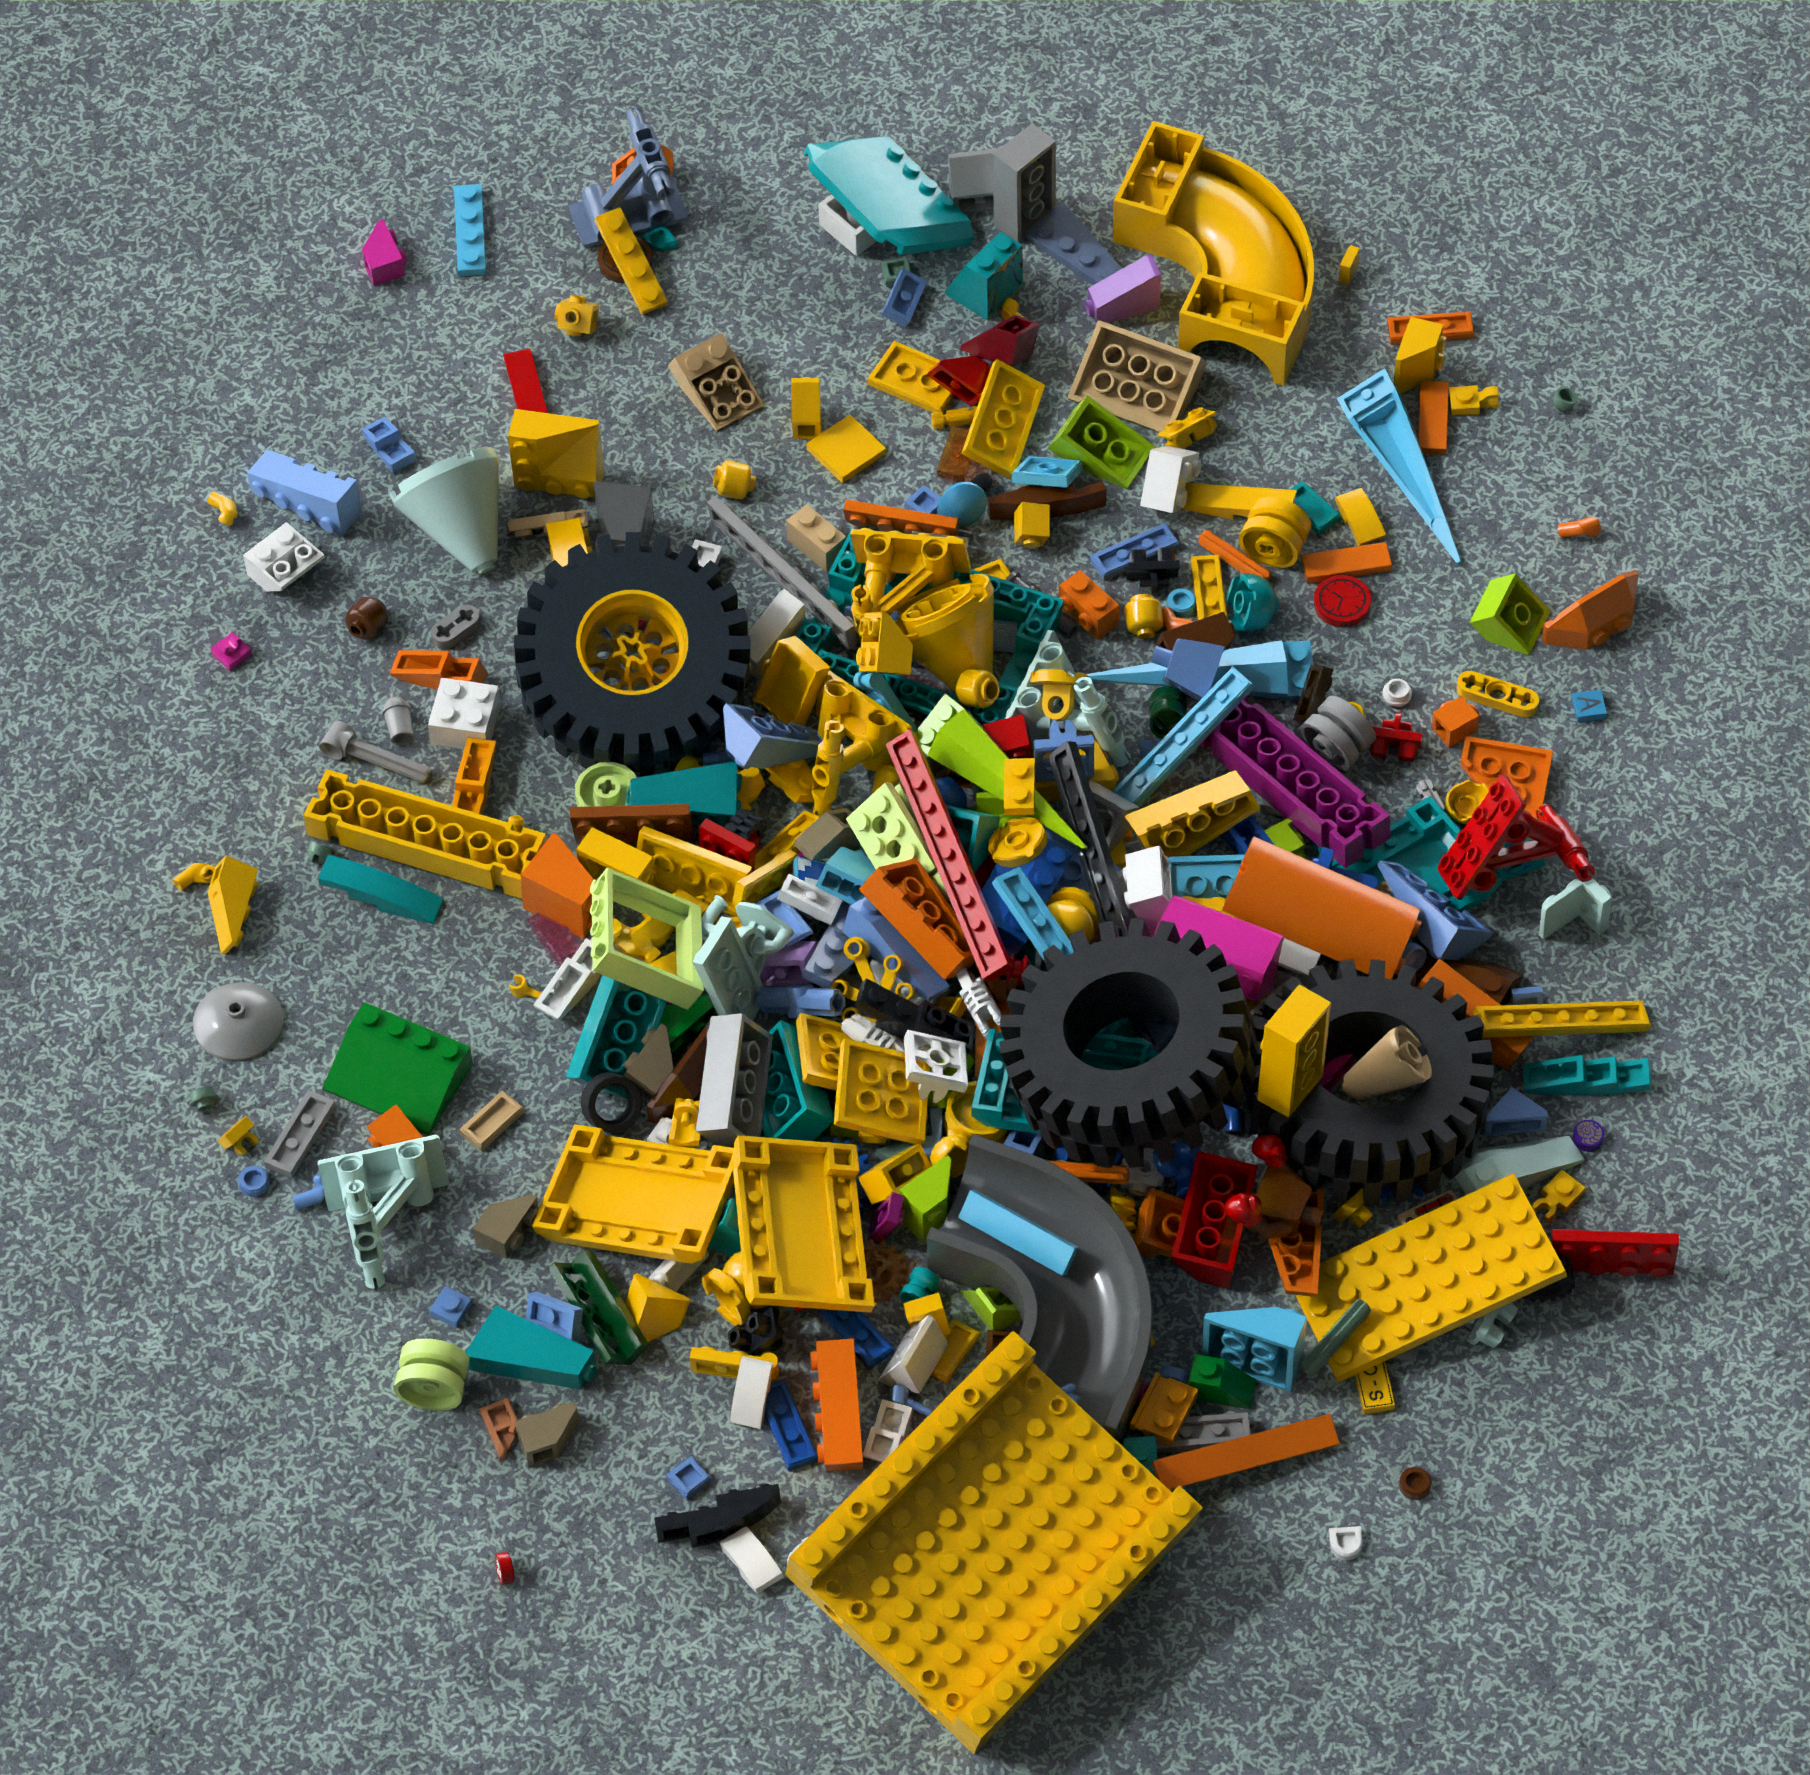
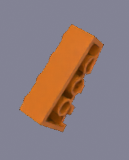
M917 858L878 867L859 888L863 895L944 980L956 977V974L962 969H969L974 964V957L955 912Z

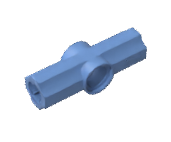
M794 984L786 987L769 985L760 987V991L756 996V1003L762 1013L788 1014L790 1018H798L800 1013L812 1016H838L842 1014V1010L845 1007V995L841 993L840 989L813 988L812 984Z

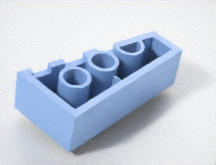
M266 450L247 472L250 489L258 497L265 496L274 501L278 507L282 509L288 508L297 513L301 519L305 521L311 520L319 524L328 533L334 532L343 537L362 514L356 479L348 477L344 481L338 479V473L328 471L326 474L320 473L316 466L307 463L303 467L294 458L270 450Z

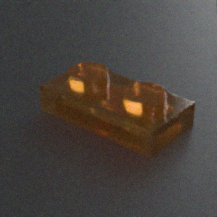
M951 426L937 468V477L965 482L972 459L961 453L969 429Z

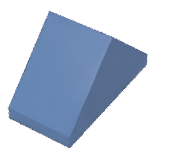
M1512 1087L1487 1114L1484 1134L1485 1136L1546 1131L1547 1110Z

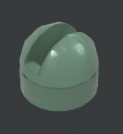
M1562 386L1555 392L1553 403L1557 410L1562 412L1569 411L1577 402L1578 397L1574 390Z
M310 841L307 852L308 858L313 863L316 856H319L318 865L324 864L328 854H332L333 848Z

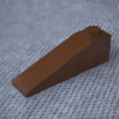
M1427 953L1423 966L1416 971V987L1438 961L1429 953ZM1461 958L1458 961L1448 959L1443 961L1500 1005H1507L1509 1003L1511 989L1517 988L1523 979V974L1494 962Z

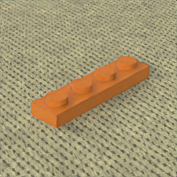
M847 499L845 501L843 509L845 520L854 526L863 527L867 524L877 526V528L883 531L897 529L903 530L907 534H912V531L957 537L959 534L958 518Z

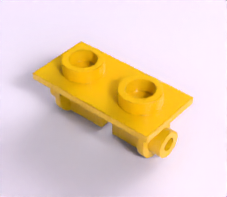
M1204 408L1194 409L1188 413L1187 418L1168 423L1165 426V430L1159 432L1157 437L1167 439L1165 446L1185 449L1193 444L1189 434L1192 433L1194 441H1199L1214 433L1217 423L1210 417L1217 413L1216 411L1205 410Z

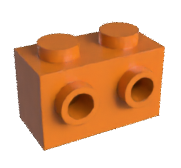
M1081 570L1059 585V598L1064 599L1063 610L1097 640L1119 625V604Z

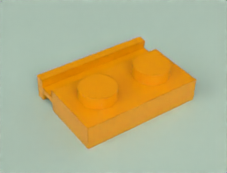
M1156 1372L1130 1422V1429L1142 1431L1143 1435L1155 1436L1156 1440L1172 1446L1198 1396V1389L1170 1377L1169 1379L1160 1376V1373Z

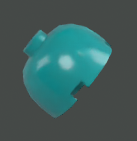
M1241 573L1240 577L1235 576L1229 586L1227 605H1232L1234 617L1228 615V618L1232 621L1235 631H1256L1266 627L1279 609V599L1271 583L1263 577L1254 574Z

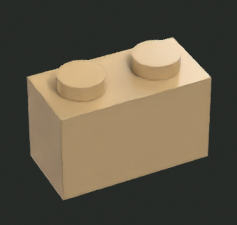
M806 504L786 520L787 540L827 573L830 571L847 537Z

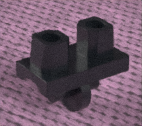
M1173 548L1157 549V561H1147L1146 550L1132 549L1129 562H1127L1126 581L1139 580V587H1150L1151 595H1157L1158 586H1168V578H1178L1180 562L1175 560Z
M771 1307L763 1314L754 1312L748 1317L745 1327H733L728 1331L729 1346L752 1356H757L765 1349L769 1351L779 1349L783 1344L782 1337L784 1334V1330L778 1324L779 1309Z

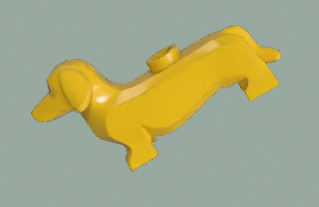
M677 889L672 893L675 896L701 906V916L709 907L708 904L704 903L707 898L705 894L695 897L683 889ZM642 914L645 920L635 927L626 926L613 918V945L621 953L632 958H638L647 964L654 962L661 954L658 949L664 945L675 929L674 926Z

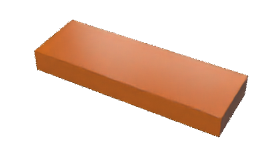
M1471 311L1387 317L1390 345L1401 344L1410 317L1444 324L1443 336L1447 337V340L1474 339Z
M1420 381L1418 442L1423 454L1446 455L1449 382Z
M1386 542L1301 555V563L1307 584L1321 582L1336 575L1354 577L1392 571V563Z

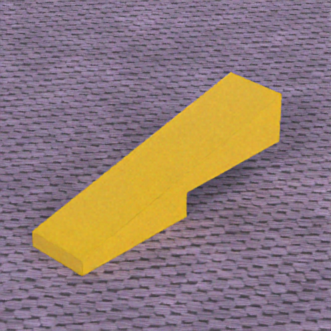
M1186 483L1187 501L1181 509L1233 520L1234 515L1248 517L1251 507L1256 500L1266 496L1283 498L1296 504L1297 490Z

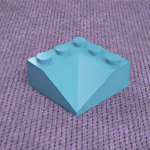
M1279 1307L1206 1313L1203 1324L1202 1355L1226 1359L1257 1382L1291 1393L1301 1369L1300 1363L1304 1359L1307 1316L1301 1315V1313L1294 1309H1282Z

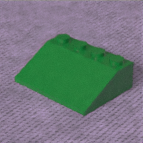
M363 1002L348 1026L322 1089L380 1115L397 1104L419 1132L430 1135L473 1066L471 1049L468 1045Z

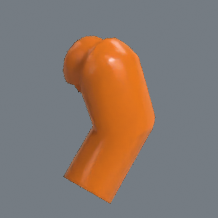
M1590 516L1574 522L1559 523L1558 534L1561 538L1581 535L1595 537L1601 532V522L1597 518Z
M1171 607L1162 609L1163 623L1167 631L1194 622L1190 619L1176 618Z

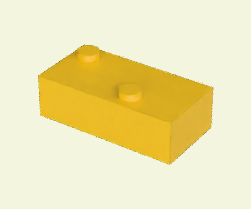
M1298 985L1266 1023L1263 1040L1260 1044L1262 1057L1257 1100L1288 1118L1323 1077L1331 1008L1330 1001L1301 985Z

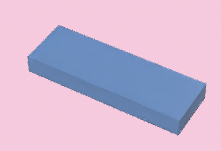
M1164 523L1090 555V561L1103 581L1126 572L1127 562H1129L1132 549L1146 550L1147 561H1151L1157 558V549L1172 547L1174 551L1179 549L1180 543L1168 525Z

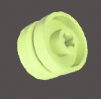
M600 762L588 767L580 774L575 784L577 807L626 805V791L630 780L637 778L635 773L627 766L616 762Z
M429 1338L409 1341L401 1350L400 1369L396 1374L394 1393L400 1400L420 1409L445 1411L456 1408L462 1402L464 1392L463 1380L467 1377L469 1356L458 1346L442 1340Z

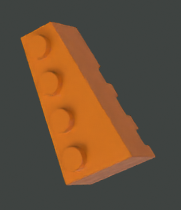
M1441 959L1435 963L1417 986V989L1421 990L1432 976L1444 983L1443 1002L1457 993L1467 1002L1466 1018L1474 1016L1473 1011L1476 1006H1501ZM1534 1036L1482 1038V1040L1490 1039L1493 1051L1491 1062L1509 1070Z
M854 1338L816 1341V1351H811L810 1356L812 1371L818 1370L819 1382H812L814 1401H820L821 1413H815L816 1432H822L823 1444H817L818 1463H825V1472L863 1469Z

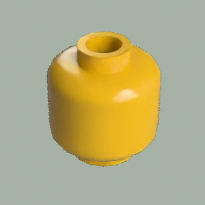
M726 460L721 466H716L713 487L717 489V493L720 496L742 500L746 497L747 492H753L756 476L751 475V467L748 464Z
M1135 595L1130 598V601L1124 607L1126 628L1128 632L1137 635L1138 638H1152L1155 636V632L1163 627L1161 603L1153 598L1152 595Z
M965 670L960 674L955 686L958 701L962 705L972 708L983 709L990 707L997 699L1000 691L996 677L993 673L986 670Z

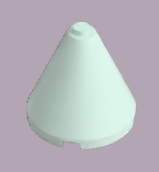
M492 447L470 450L472 456L458 459L457 455L437 462L398 485L401 491L400 494L396 495L395 491L390 493V498L396 509L470 571H478L479 574H484L494 569L493 563L498 560L499 458Z

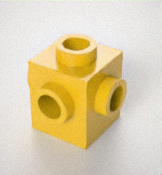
M570 295V298L561 300L555 309V320L558 321L557 328L564 329L565 334L571 336H581L582 333L590 334L595 332L600 304L587 302V297L580 295Z

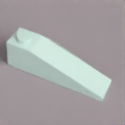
M1569 1136L1478 1148L1471 1159L1464 1156L1462 1169L1455 1178L1467 1195L1514 1173L1524 1190L1558 1174L1561 1170L1565 1171L1584 1162L1585 1159Z

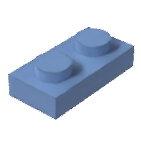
M903 268L896 278L881 315L905 328L912 318L927 281Z
M540 1292L528 1294L527 1320L570 1340L580 1339L583 1308Z

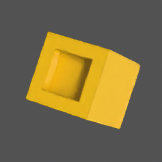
M939 1293L903 1303L911 1328L926 1316L931 1315L935 1318L944 1336L951 1334Z

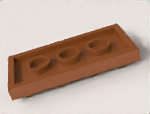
M689 804L570 807V821L576 844L582 842L592 827L626 844L638 842V834L643 826L685 842L695 841V829Z

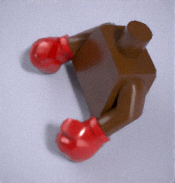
M1274 1134L1258 1136L1253 1141L1251 1149L1256 1157L1267 1163L1266 1172L1255 1195L1239 1193L1226 1201V1214L1232 1220L1246 1226L1247 1229L1255 1230L1265 1239L1296 1237L1302 1222L1319 1228L1323 1221L1325 1210L1310 1205L1313 1189L1287 1161L1288 1156L1286 1155L1282 1140Z

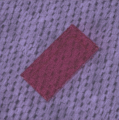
M541 913L527 918L528 925L556 966L563 963L567 957L571 959L579 949V943L567 926Z

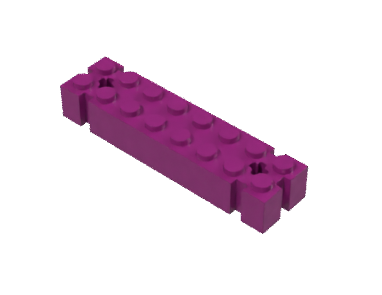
M1248 695L1200 744L1204 749L1212 747V755L1231 772L1236 770L1245 784L1286 819L1289 818L1293 825L1320 848L1329 846V849H1333V859L1345 869L1364 857V848L1374 850L1390 839V814L1376 802L1368 805L1364 792L1258 703L1250 706Z

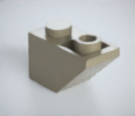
M848 808L826 811L795 839L793 845L811 861L831 858L840 847H846L855 851L859 840L846 820L852 812Z
M662 1023L657 1030L652 1027L641 1040L645 1045L639 1054L633 1051L623 1065L627 1068L623 1076L634 1082L638 1089L651 1098L674 1069L667 1027Z
M531 1194L489 1205L473 1227L475 1243L507 1259L513 1250L517 1251L520 1248L524 1239V1233L528 1227H532L536 1214L539 1211L537 1197Z
M576 1402L569 1404L561 1403L555 1405L551 1410L538 1414L530 1413L515 1421L517 1436L528 1467L560 1456L579 1422Z

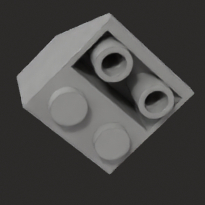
M996 149L948 154L950 198L963 213L994 210L993 154Z

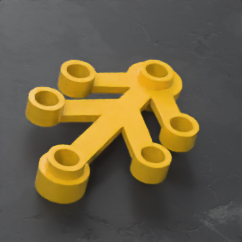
M862 937L849 938L844 944L846 957L854 960L862 981L867 978L877 983L867 959L870 954L869 942ZM854 943L859 945V952L857 954L851 952V946ZM888 955L883 962L885 972L880 985L890 991L898 972L904 966L903 959L898 955ZM893 958L898 961V966L894 970L889 966L890 960ZM835 980L830 986V989H836V986L842 983L844 985V992L842 994L848 999L857 1000L859 989L851 987L847 981ZM906 982L898 984L895 989L896 994L902 996L901 989L907 986L910 993L907 997L903 998L909 1001L914 998L916 991L912 984ZM848 1007L842 1012V1021L848 1019V1014L851 1011H854L855 1014H862L859 1009ZM862 1015L863 1017L867 1018V1019L870 1020L871 1022H875V1023H876V1021H877L876 1019H873V1018H870V1017H867V1016Z

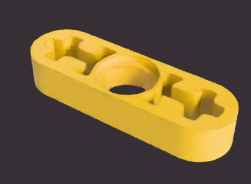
M1465 671L1457 679V693L1464 699L1524 718L1531 717L1538 711L1539 696L1531 689L1475 671ZM1469 682L1475 683L1471 689L1466 688ZM1483 686H1486L1485 693H1481V690L1483 691ZM1501 690L1506 696L1502 699H1495L1490 696V692ZM1511 695H1515V697L1513 698V701H1512V703H1511V702H1510ZM1525 700L1530 701L1526 706L1521 705Z

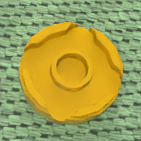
M1019 817L1006 822L1007 826L1002 830L1000 827L997 828L988 843V850L994 862L1002 867L1013 868L1022 866L1041 854L1047 844L1048 835L1037 819Z

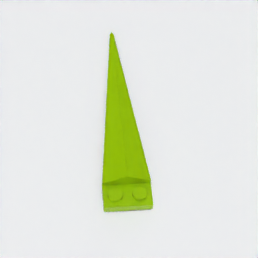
M945 693L915 732L923 752L1004 801L1005 759L1009 758L972 714ZM1035 789V814L1027 816L1037 819L1040 824L1080 848L1088 850L1087 845Z

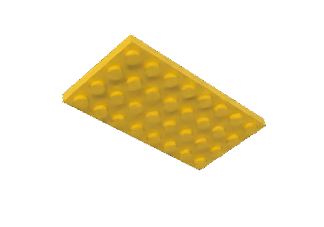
M1512 1173L1321 1262L1319 1267L1318 1296L1295 1295L1304 1315L1307 1316V1321L1318 1343L1357 1299L1363 1300L1370 1306L1371 1312L1327 1361L1339 1383L1567 1277V1274L1515 1174Z

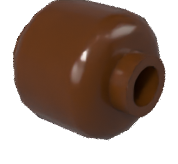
M360 598L346 613L345 621L349 632L360 639H373L387 625L388 614L385 605L376 598Z

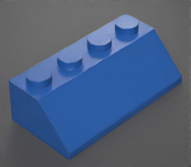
M1047 838V844L1041 854L1034 860L1022 866H1017L1021 868L1045 905L1073 854ZM996 863L981 891L1008 956L1011 957L1012 952L1015 956L1023 947L1028 936L1000 897L992 882L996 877L1017 867H1002Z

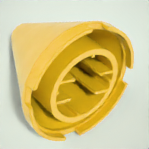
M984 574L970 575L969 577L972 581L970 583L960 584L958 578L920 593L897 609L899 617L894 620L913 645L912 658L955 692L957 679L965 670L977 669L993 673L994 587L989 577Z

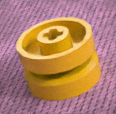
M1266 496L1257 499L1252 505L1248 514V520L1243 525L1239 534V544L1242 550L1256 562L1274 568H1287L1293 566L1298 560L1302 551V545L1307 540L1311 531V521L1307 513L1291 501L1279 497Z
M977 1081L968 1082L965 1093L952 1091L947 1100L943 1137L961 1134L971 1140L973 1134L1004 1144L1010 1130L987 1127L971 1116Z

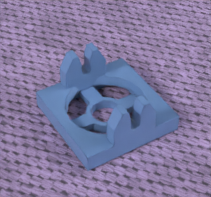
M1070 720L1065 722L1064 733L1060 732L1057 721H1053L1049 729L1050 739L1034 740L1035 782L1056 781L1049 758L1043 759V756L1048 752H1053L1066 741L1076 742L1078 750L1081 749L1085 752L1086 755H1080L1086 776L1087 778L1094 777L1093 735L1077 736L1076 727Z

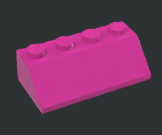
M1176 895L1171 898L1161 920L1175 923L1180 939L1191 929L1201 934L1206 949L1215 944L1223 952L1226 964H1232L1235 968L1246 998L1258 1002L1272 990L1284 940L1283 935Z

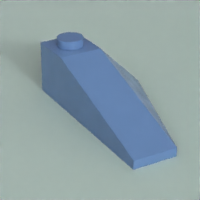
M1379 861L1377 866L1395 898L1420 909L1417 920L1422 921L1417 936L1429 948L1428 953L1432 957L1442 961L1445 959L1458 961L1491 938L1493 932L1474 915L1466 910L1461 913L1449 906L1448 904L1451 899L1445 895H1440L1432 890H1426L1427 883L1401 864Z
M866 897L849 906L843 928V933L849 938L862 937L866 939L870 944V955L882 965L888 955L900 956L903 959L904 966L898 972L897 977L903 982L912 984L915 987L916 993L925 1000L931 1001L949 990L950 986L947 981L932 968ZM895 958L891 959L889 963L892 970L898 966V961Z

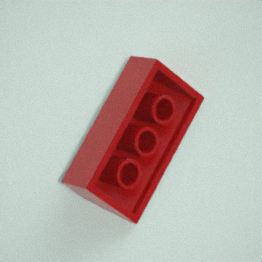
M1200 1151L1197 1152L1171 1260L1198 1282L1229 1289L1244 1225L1232 1220L1226 1214L1225 1203L1233 1195L1239 1193L1252 1194L1258 1165Z

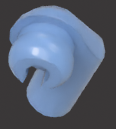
M320 1173L313 1177L315 1186L312 1190L293 1196L297 1210L319 1204L325 1199Z

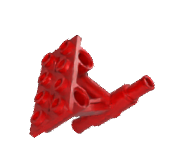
M1501 774L1497 781L1491 785L1488 794L1480 806L1474 810L1471 819L1464 829L1458 833L1449 851L1442 856L1437 870L1454 897L1462 900L1469 889L1478 892L1492 889L1497 882V875L1494 871L1496 869L1553 855H1558L1564 866L1572 869L1581 882L1590 881L1592 876L1588 870L1592 875H1595V868L1588 861V852L1582 844L1580 836L1574 832L1567 820L1562 816H1558L1554 807L1550 804H1543L1539 807L1543 815L1537 810V818L1532 817L1530 812L1524 810L1526 803L1508 776ZM1527 838H1530V839L1533 840V841H1529V842L1522 843V842H1524ZM1506 842H1508V843H1510V844H1517V845H1513V846H1509V847L1502 848L1503 845H1504Z

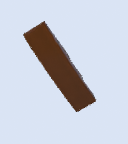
M1102 481L1076 490L1072 483L1067 488L1052 487L1044 490L1042 485H1028L988 498L987 514L989 519L1014 520V512L1021 502L1050 505V518L1078 514L1106 506V488Z

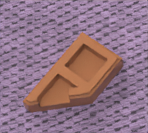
M509 1397L479 1408L480 1415L500 1461L506 1458L517 1436L515 1421L518 1418Z

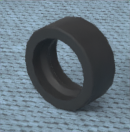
M608 1072L595 1076L587 1083L582 1091L580 1102L582 1114L588 1123L597 1128H602L604 1132L610 1133L625 1131L635 1124L641 1114L643 1103L641 1092L634 1082L620 1074ZM617 1085L623 1088L627 1094L626 1109L617 1119L612 1121L604 1120L596 1112V1098L606 1086Z

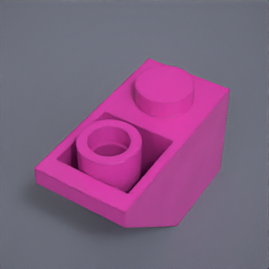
M384 219L378 221L362 248L364 266L374 286L405 276L403 265L407 264L403 249H398L396 246L398 242L394 230H388Z

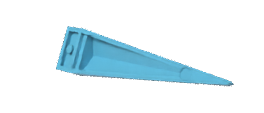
M1384 368L1338 397L1337 400L1349 422L1404 492L1455 562L1461 565L1460 555L1403 397L1400 395L1390 374Z
M1280 640L1224 650L1211 688L1234 667L1255 686L1248 695L1285 701L1299 700L1310 665L1313 664L1310 640L1282 642ZM1154 663L1087 674L1092 682L1170 686L1162 681L1166 667Z

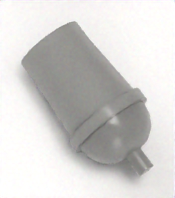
M391 692L390 698L384 703L382 716L386 721L391 742L395 745L411 742L414 739L410 704L403 698L396 697L395 692Z

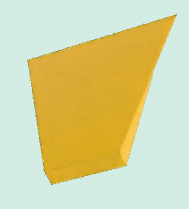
M636 1273L633 1276L625 1303L646 1340L650 1342L682 1326L690 1299Z

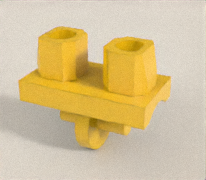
M676 1098L669 1134V1145L695 1149L700 1147L702 1135L696 1132L700 1100L693 1101L692 1099Z

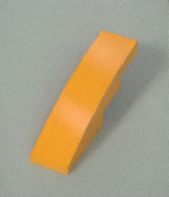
M467 738L455 780L456 791L451 806L483 815L497 746L495 740Z

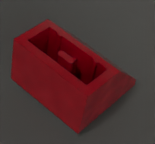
M1013 315L961 345L960 350L969 353V356H976L981 360L987 359L994 362L998 359L1013 367L1033 355L1040 323Z

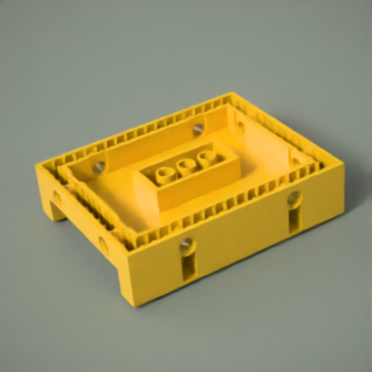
M1014 1331L789 1556L785 1575L973 1754L989 1740L1194 1526L1203 1509L1180 1485L1171 1492L1033 1363L1036 1351Z

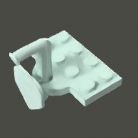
M716 895L714 897L715 900L701 917L702 942L705 943L696 953L693 964L718 1016L742 1013L753 1021L760 1010L757 1007L756 996L760 991V987H763L759 976L764 968L766 956L769 953H775L783 949L792 937L794 930L766 908L747 902H740L735 908L742 924L741 927L736 929L732 918L723 916L714 925L719 914L723 910L728 909L727 902L721 896Z

